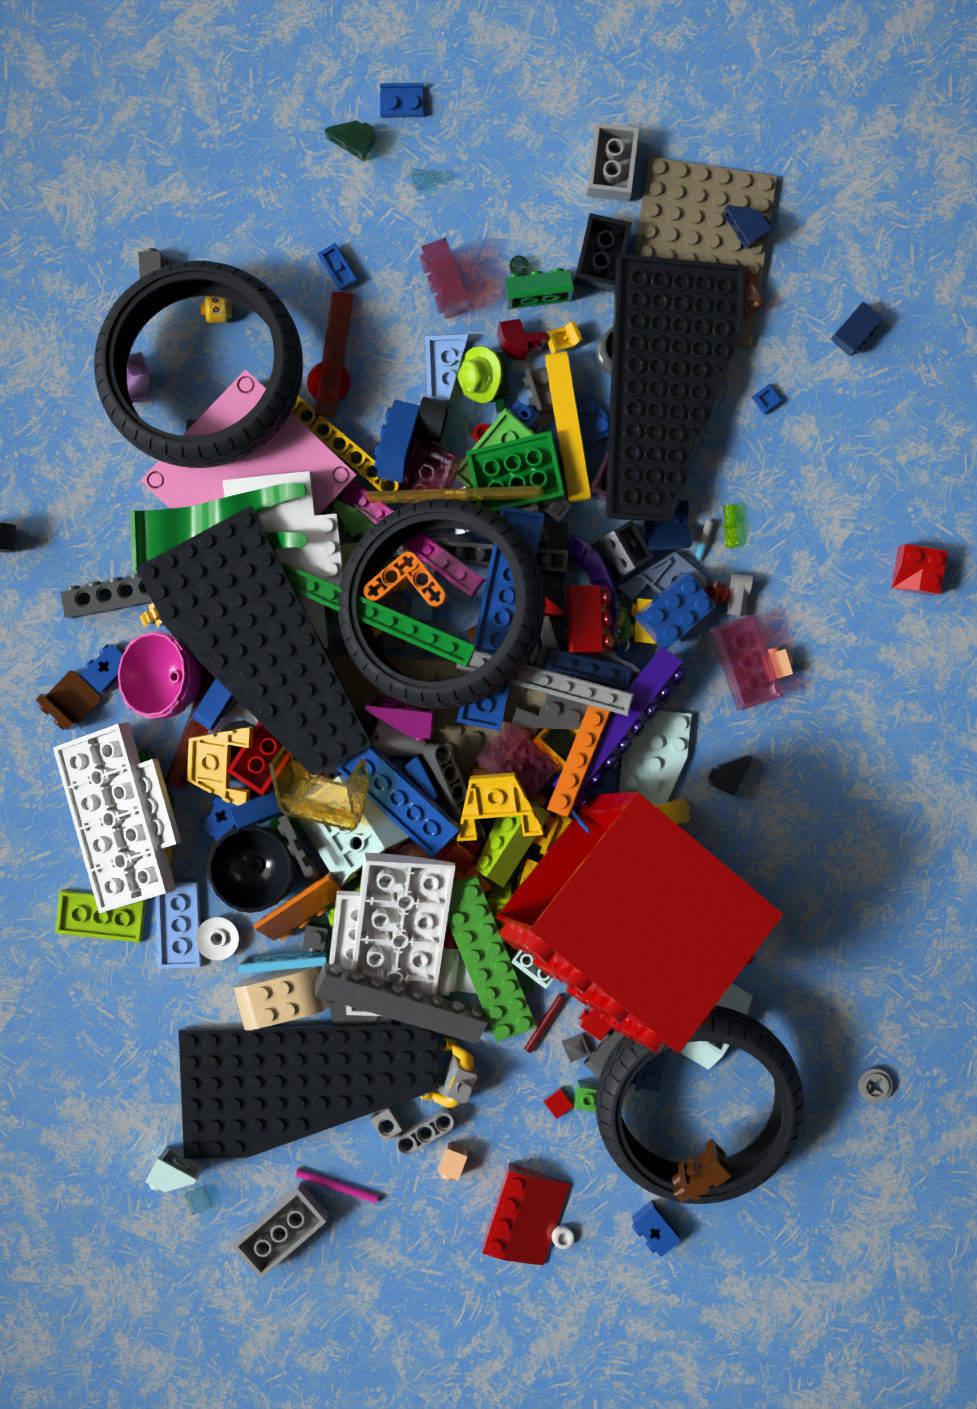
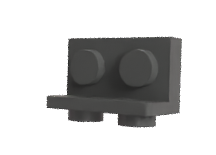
M546 366L532 371L529 369L525 370V377H522L525 390L529 389L532 396L528 398L530 406L539 415L553 411Z

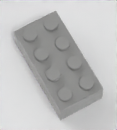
M300 1181L239 1234L232 1247L261 1279L326 1223L329 1212L303 1182Z

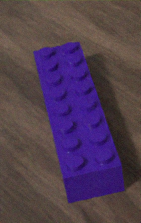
M663 647L657 651L626 691L627 693L634 694L628 716L611 712L574 804L578 808L581 805L585 806L592 797L591 792L595 787L598 789L605 781L604 776L609 770L613 771L619 762L617 759L621 754H626L629 751L635 736L639 737L644 732L646 722L649 719L653 720L661 703H666L672 696V689L684 681L686 671L683 662ZM560 776L553 783L552 786L556 788Z

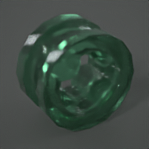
M521 255L513 257L509 264L511 274H521V276L527 274L529 267L527 259ZM517 262H521V265L525 266V268H521V271H517L516 267H513V265H517Z

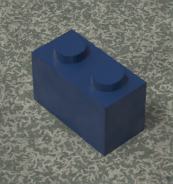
M863 301L830 340L849 356L854 351L859 353L867 344L864 341L868 335L873 337L881 326L878 323L883 318Z

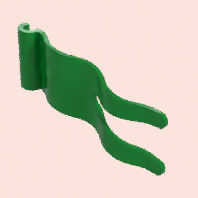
M285 483L216 499L195 506L143 511L129 510L132 573H138L136 567L249 506H253L256 513L287 500L304 497L307 493V488L303 483ZM266 532L275 550L304 547L308 543V536L304 533Z

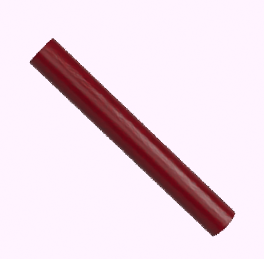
M558 994L524 1047V1050L529 1053L533 1051L565 1001L563 996Z

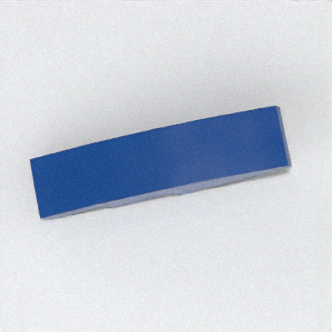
M308 781L250 800L229 809V813L238 831L256 823L260 825L275 817L280 818L299 810L303 802L314 795L315 792Z

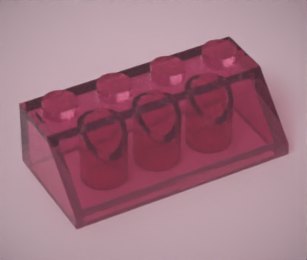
M756 614L710 629L736 710H744L783 697Z

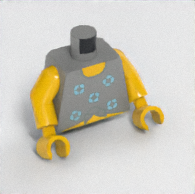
M443 1037L446 1045L440 1044L439 1047L444 1051H453L438 1092L436 1093L435 1090L427 1093L426 1096L421 1095L420 1098L429 1101L434 1100L435 1103L453 1108L459 1105L460 1102L467 1103L478 1074L472 1054L461 1046H456L454 1038Z

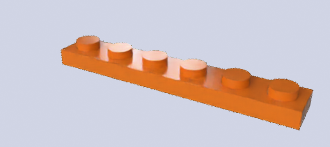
M588 706L547 807L548 811L569 818L611 711Z

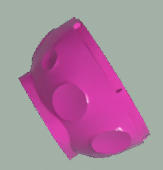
M154 631L140 635L138 638H133L126 646L118 670L119 689L123 696L122 700L129 709L144 717L151 719L174 717L184 712L191 703L196 702L200 698L202 693L203 665L173 634Z

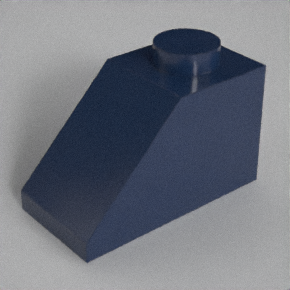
M729 204L722 213L746 250L768 236L771 231V223L768 217L762 215L759 210Z

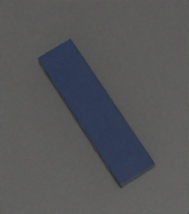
M549 647L543 667L544 670L625 689L629 687L633 671L632 667Z

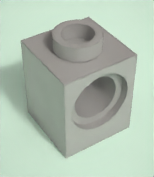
M392 1106L374 1112L371 1115L370 1121L383 1142L388 1139L392 1141L401 1135L403 1123ZM390 1120L394 1126L392 1128H385L382 1122Z

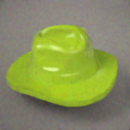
M477 346L467 351L462 358L457 376L462 393L475 402L488 403L496 397L502 381L503 369L501 360L496 352L488 347Z

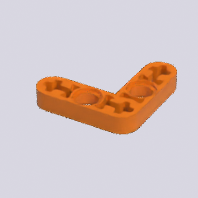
M412 552L401 554L364 587V595L368 600L380 602L404 581L409 579L431 606L438 608L444 606L447 602L446 591L419 557ZM407 558L411 560L414 559L412 561L413 566L411 568L409 566H405L407 564L405 561ZM399 565V567L403 568L402 570L405 572V574H402V572L396 567ZM391 571H395L398 575L394 583H388L386 578L387 574ZM421 574H427L428 582L424 586H420L417 583V578ZM380 580H382V582H383L386 586H388L387 589H385L383 586H382L381 588H379V587L382 585V584L379 582ZM372 587L379 588L377 591L378 596L371 595L373 592L371 590ZM432 588L438 594L441 592L439 602L432 601L434 596L428 589Z

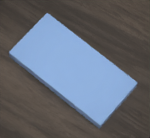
M199 881L174 882L175 891L155 896L158 969L202 967V954L196 945V933L201 925Z

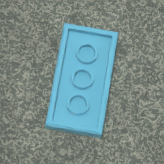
M321 950L320 953L300 951L246 956L239 964L238 972L242 974L323 966L324 962H329L330 950Z

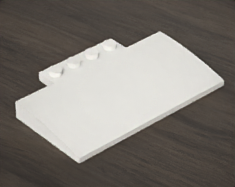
M310 471L223 480L224 497L278 484L303 483L307 488V493L304 497L287 500L258 512L257 515L266 532L304 533L308 536V543L304 547L275 550L281 562L340 587L343 566L337 514H315ZM298 594L324 648H329L325 605Z
M116 724L53 747L99 913L175 891L176 887L165 848L181 843L158 758L140 763L130 724Z
M365 852L360 892L337 890L329 964H337L351 971L357 970L371 977L377 976L384 981L397 982L404 987L420 989L424 993L435 995L437 993L455 863L405 855ZM346 1005L347 1015L381 1016Z

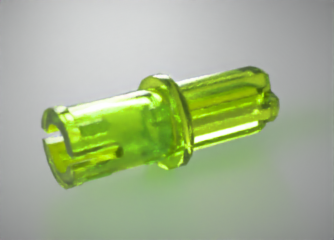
M734 504L723 506L724 525H722V528H724L726 548H736L738 546L737 527H739V524H737V505Z

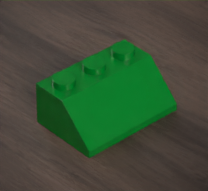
M563 268L551 270L550 273L534 271L526 276L511 274L508 278H505L508 310L572 301L574 289L569 270L564 271Z

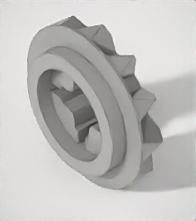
M878 1068L868 1069L865 1073L861 1074L857 1082L858 1092L863 1099L870 1103L885 1101L890 1096L893 1088L890 1076ZM878 1080L877 1084L881 1091L875 1088L870 1090L872 1086L868 1081L876 1082Z

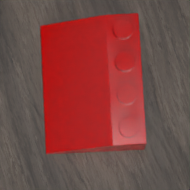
M508 1163L482 1243V1254L505 1261L544 1266L552 1241V1232L557 1226L570 1183Z

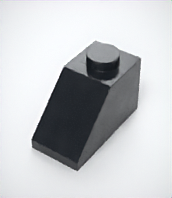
M743 755L717 764L716 768H711L707 779H709L708 784L735 796L753 757Z

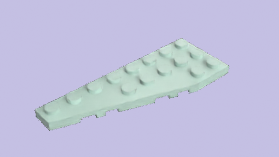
M659 711L653 720L649 719L646 722L644 732L639 737L635 736L631 742L632 746L626 754L622 753L618 793L639 792L652 804L668 801L688 756L692 714Z

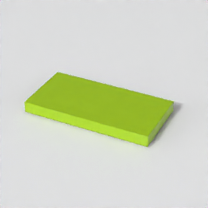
M60 890L55 934L141 943L147 899L99 913L94 893Z

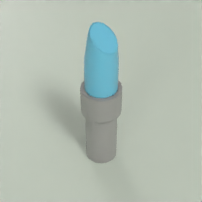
M706 520L702 534L699 537V544L695 554L699 562L702 560L706 547L709 544L710 534L714 525L713 521Z

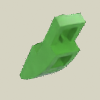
M335 499L332 502L333 506L329 507L332 513L337 514V518L340 517L344 524L341 525V528L347 537L350 535L353 539L361 535L363 537L373 527V524L361 513L342 501ZM388 561L384 563L382 570L389 565Z

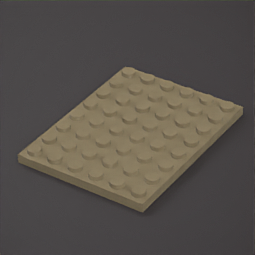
M649 156L634 255L743 265L745 270L749 269L750 272L746 273L745 271L744 303L746 302L747 306H744L743 331L736 346L750 348L757 307H754L755 300L747 299L745 289L748 284H752L758 292L760 290L768 236L746 250L722 213L725 207L730 204L759 210L770 221L777 176Z

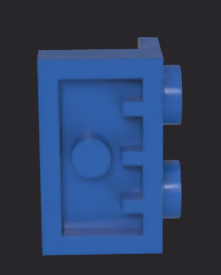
M665 1051L653 1057L638 1071L630 1083L633 1084L635 1091L640 1089L659 1091Z

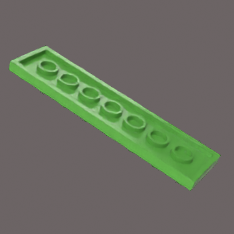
M477 874L454 882L447 922L496 1042L537 1028L503 939L498 935L499 929Z

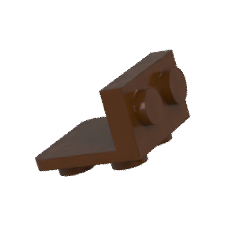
M69 671L48 694H40L35 700L40 704L38 707L42 712L47 715L51 714L55 718L54 723L59 728L73 730L98 705L102 698L75 671Z

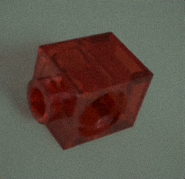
M475 840L457 841L447 862L455 863V870L465 875L474 864L482 844Z

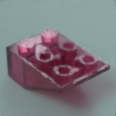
M510 722L501 727V731L495 734L476 757V760L491 774L515 772L526 795L531 799L535 797L558 768V765Z

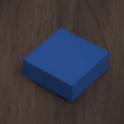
M768 384L751 397L763 414H766L782 402V399L771 384Z

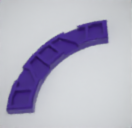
M573 534L566 550H570L569 557L585 571L591 585L609 587L611 592L610 613L613 618L611 635L614 640L618 622V596L612 574L601 555L588 542Z

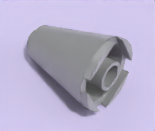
M376 716L372 724L374 726L372 733L370 732L369 734L373 746L384 756L416 757L419 754L421 757L424 746L429 743L427 741L415 740L414 737H408Z

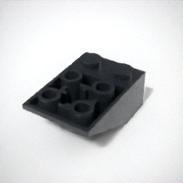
M633 520L591 544L607 564L614 581L654 558Z

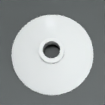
M213 917L204 921L196 933L198 950L203 956L211 960H224L230 957L239 944L237 928L231 921L222 917ZM221 934L222 941H217L215 935Z

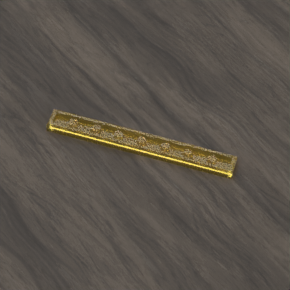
M541 486L366 492V499L372 504L409 503L431 499L470 501L543 497V488Z

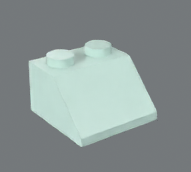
M167 1146L157 1159L145 1182L155 1191L168 1192L194 1184L205 1166L192 1159H184L183 1154Z

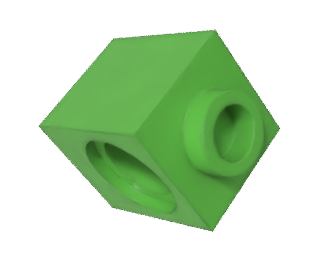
M577 1081L573 1101L576 1109L596 1112L597 1084Z

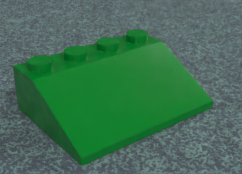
M551 431L466 451L476 503L480 506L499 513L501 505L519 508L535 503L541 506L567 499Z

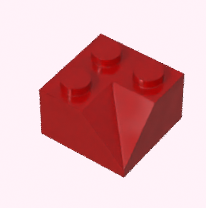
M910 544L898 546L891 589L931 596L941 594L948 551Z

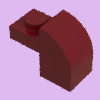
M521 319L499 322L497 329L499 344L503 352L510 358L525 360L528 352L537 353L544 350L547 341L545 331L524 334Z

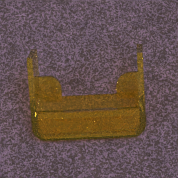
M283 746L269 764L280 811L290 817L341 829L355 830L361 822L370 787L366 760L361 759L346 780V784L312 777L311 773L299 761L293 760L292 754Z

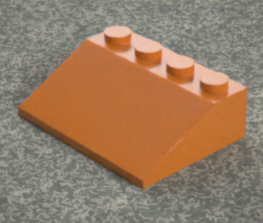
M329 872L262 917L253 927L273 941L279 938L283 941L293 934L291 932L293 928L298 926L300 929L310 922L308 918L314 914L318 917L328 910L326 906L334 902L336 905L337 890L348 891L345 885L340 887L331 872Z

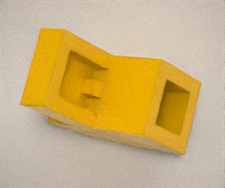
M685 798L653 804L676 824L690 821V808Z

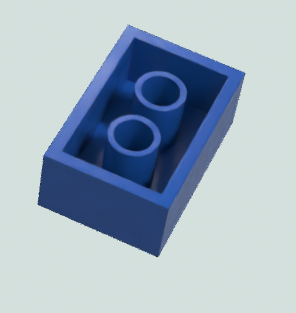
M394 399L392 408L388 407L385 417L387 422L386 425H382L380 438L382 439L381 442H377L375 449L376 459L374 468H377L378 478L403 483L415 441V426L420 405Z
M688 572L676 578L634 617L659 648L669 649L713 610L716 604Z

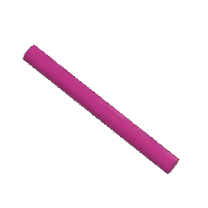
M297 1168L295 1177L373 1203H377L379 1197L377 1194Z

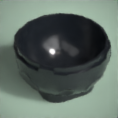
M251 825L238 831L237 827L228 830L213 846L208 856V879L216 896L229 907L246 913L264 911L283 900L293 886L295 856L293 857L287 846L288 843L283 839L282 835L272 828L261 825ZM254 861L260 863L259 869L254 868Z

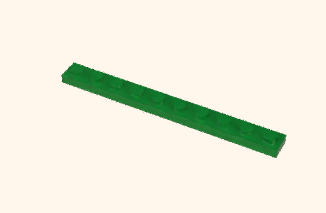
M281 562L298 594L337 611L341 609L338 606L339 592H342L340 587ZM358 595L357 609L360 621L468 668L477 648L476 646Z

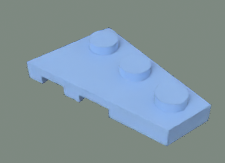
M468 334L425 336L428 398L450 402L468 340Z

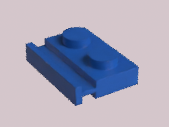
M380 83L381 118L424 117L423 83Z

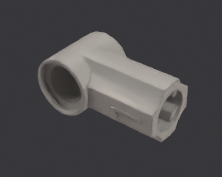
M730 573L727 586L729 594L726 615L745 617L747 598L752 589L753 576Z

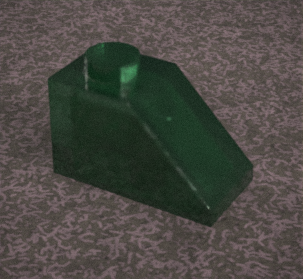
M357 120L330 126L325 129L326 138L362 161L365 160L377 140L374 128L366 122L362 124Z

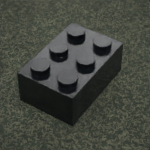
M593 213L589 214L574 284L615 293L617 254L626 253L632 222Z

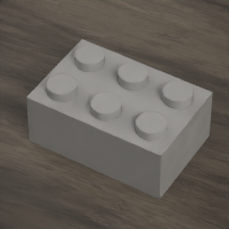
M596 123L587 197L621 201L630 200L639 128Z

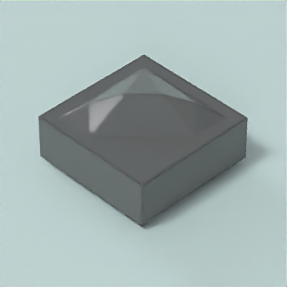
M582 1033L562 1041L570 1062L590 1055Z

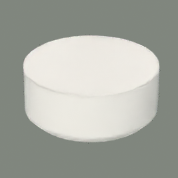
M560 1225L552 1232V1241L556 1247L567 1249L574 1242V1233L568 1226Z

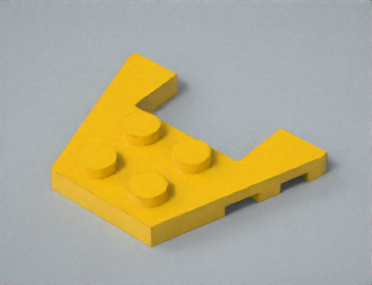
M244 727L190 738L187 781L209 793L213 792L219 795L227 803L231 802L238 806L250 801V790L229 786L230 773L227 770L231 763V745L251 747L253 744V727Z
M515 772L470 776L457 841L477 840L478 834L475 819L521 816L523 836L543 835V827Z

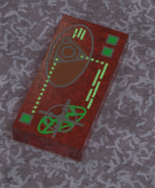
M749 266L745 267L743 315L755 312L765 306Z

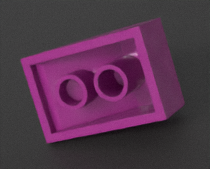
M373 695L366 705V711L408 737H414L415 740L426 741L430 739L436 729L438 709L417 707L392 697Z

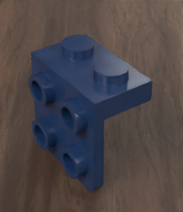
M688 500L679 501L670 523L644 521L647 543L650 550L683 549L692 546L688 525Z

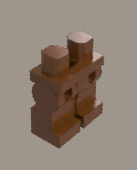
M713 1138L705 1143L706 1150L700 1155L689 1157L686 1164L684 1161L678 1164L679 1172L672 1177V1182L676 1187L673 1190L674 1195L681 1203H684L690 1197L695 1202L701 1199V1195L706 1194L710 1186L718 1187L731 1177L727 1154Z

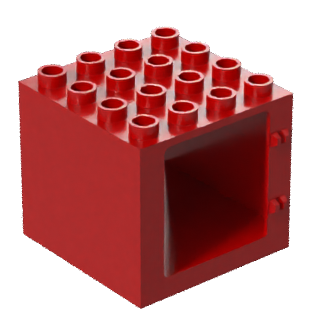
M639 792L592 794L589 802L582 806L577 813L588 826L590 832L587 833L575 818L571 820L495 916L504 924L498 935L518 951L521 950L527 955H532L534 957L532 963L552 979L555 978L559 982L567 984L568 987L565 990L583 1005H588L596 1012H601L602 1014L599 1018L617 1033H622L643 1047L646 1046L657 1055L664 1046L680 1053L699 1026L707 1024L710 1020L709 1013L746 964L751 965L755 960L754 953L784 914Z

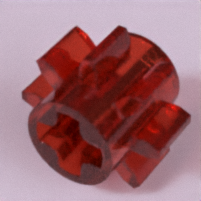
M711 581V585H706L704 589L716 606L721 607L722 602H728L731 593L726 591L727 585Z

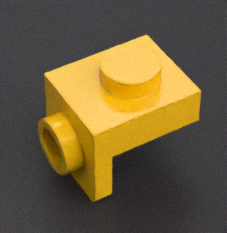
M575 321L568 323L565 327L546 332L547 344L551 353L573 349L582 341L581 332Z

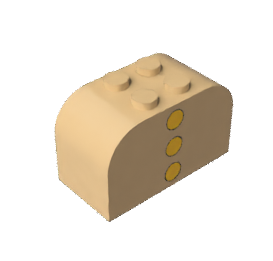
M322 966L279 970L243 979L234 985L233 988L244 1030L259 1029L304 1018L326 1010L333 1001L315 996L314 984Z

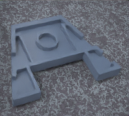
M673 552L623 583L617 589L633 601L646 584L659 594L684 573L689 572L703 590L708 579L679 554ZM686 634L679 639L680 642L685 640Z

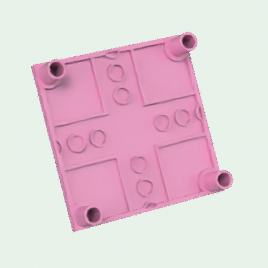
M245 369L183 436L211 434L233 425L254 408L266 388ZM291 413L281 429L265 445L240 460L209 468L181 467L159 460L140 481L171 509L195 506L224 498L223 480L310 471L315 514L321 515L344 489L350 486L357 475Z

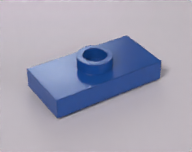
M336 243L317 253L339 292L358 282L357 277Z

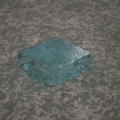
M206 1185L189 1191L184 1195L192 1215L213 1206Z

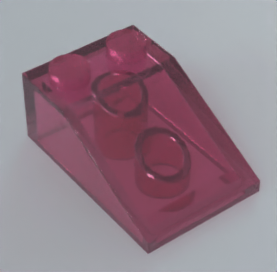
M427 440L416 443L396 502L407 506L424 500L445 499V493L449 492L456 479L463 457Z

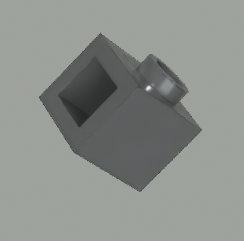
M147 248L143 252H138L140 278L159 268L168 266L167 257H164L158 249Z
M309 922L306 925L303 947H307L308 951L316 953L325 950L328 943L330 925Z

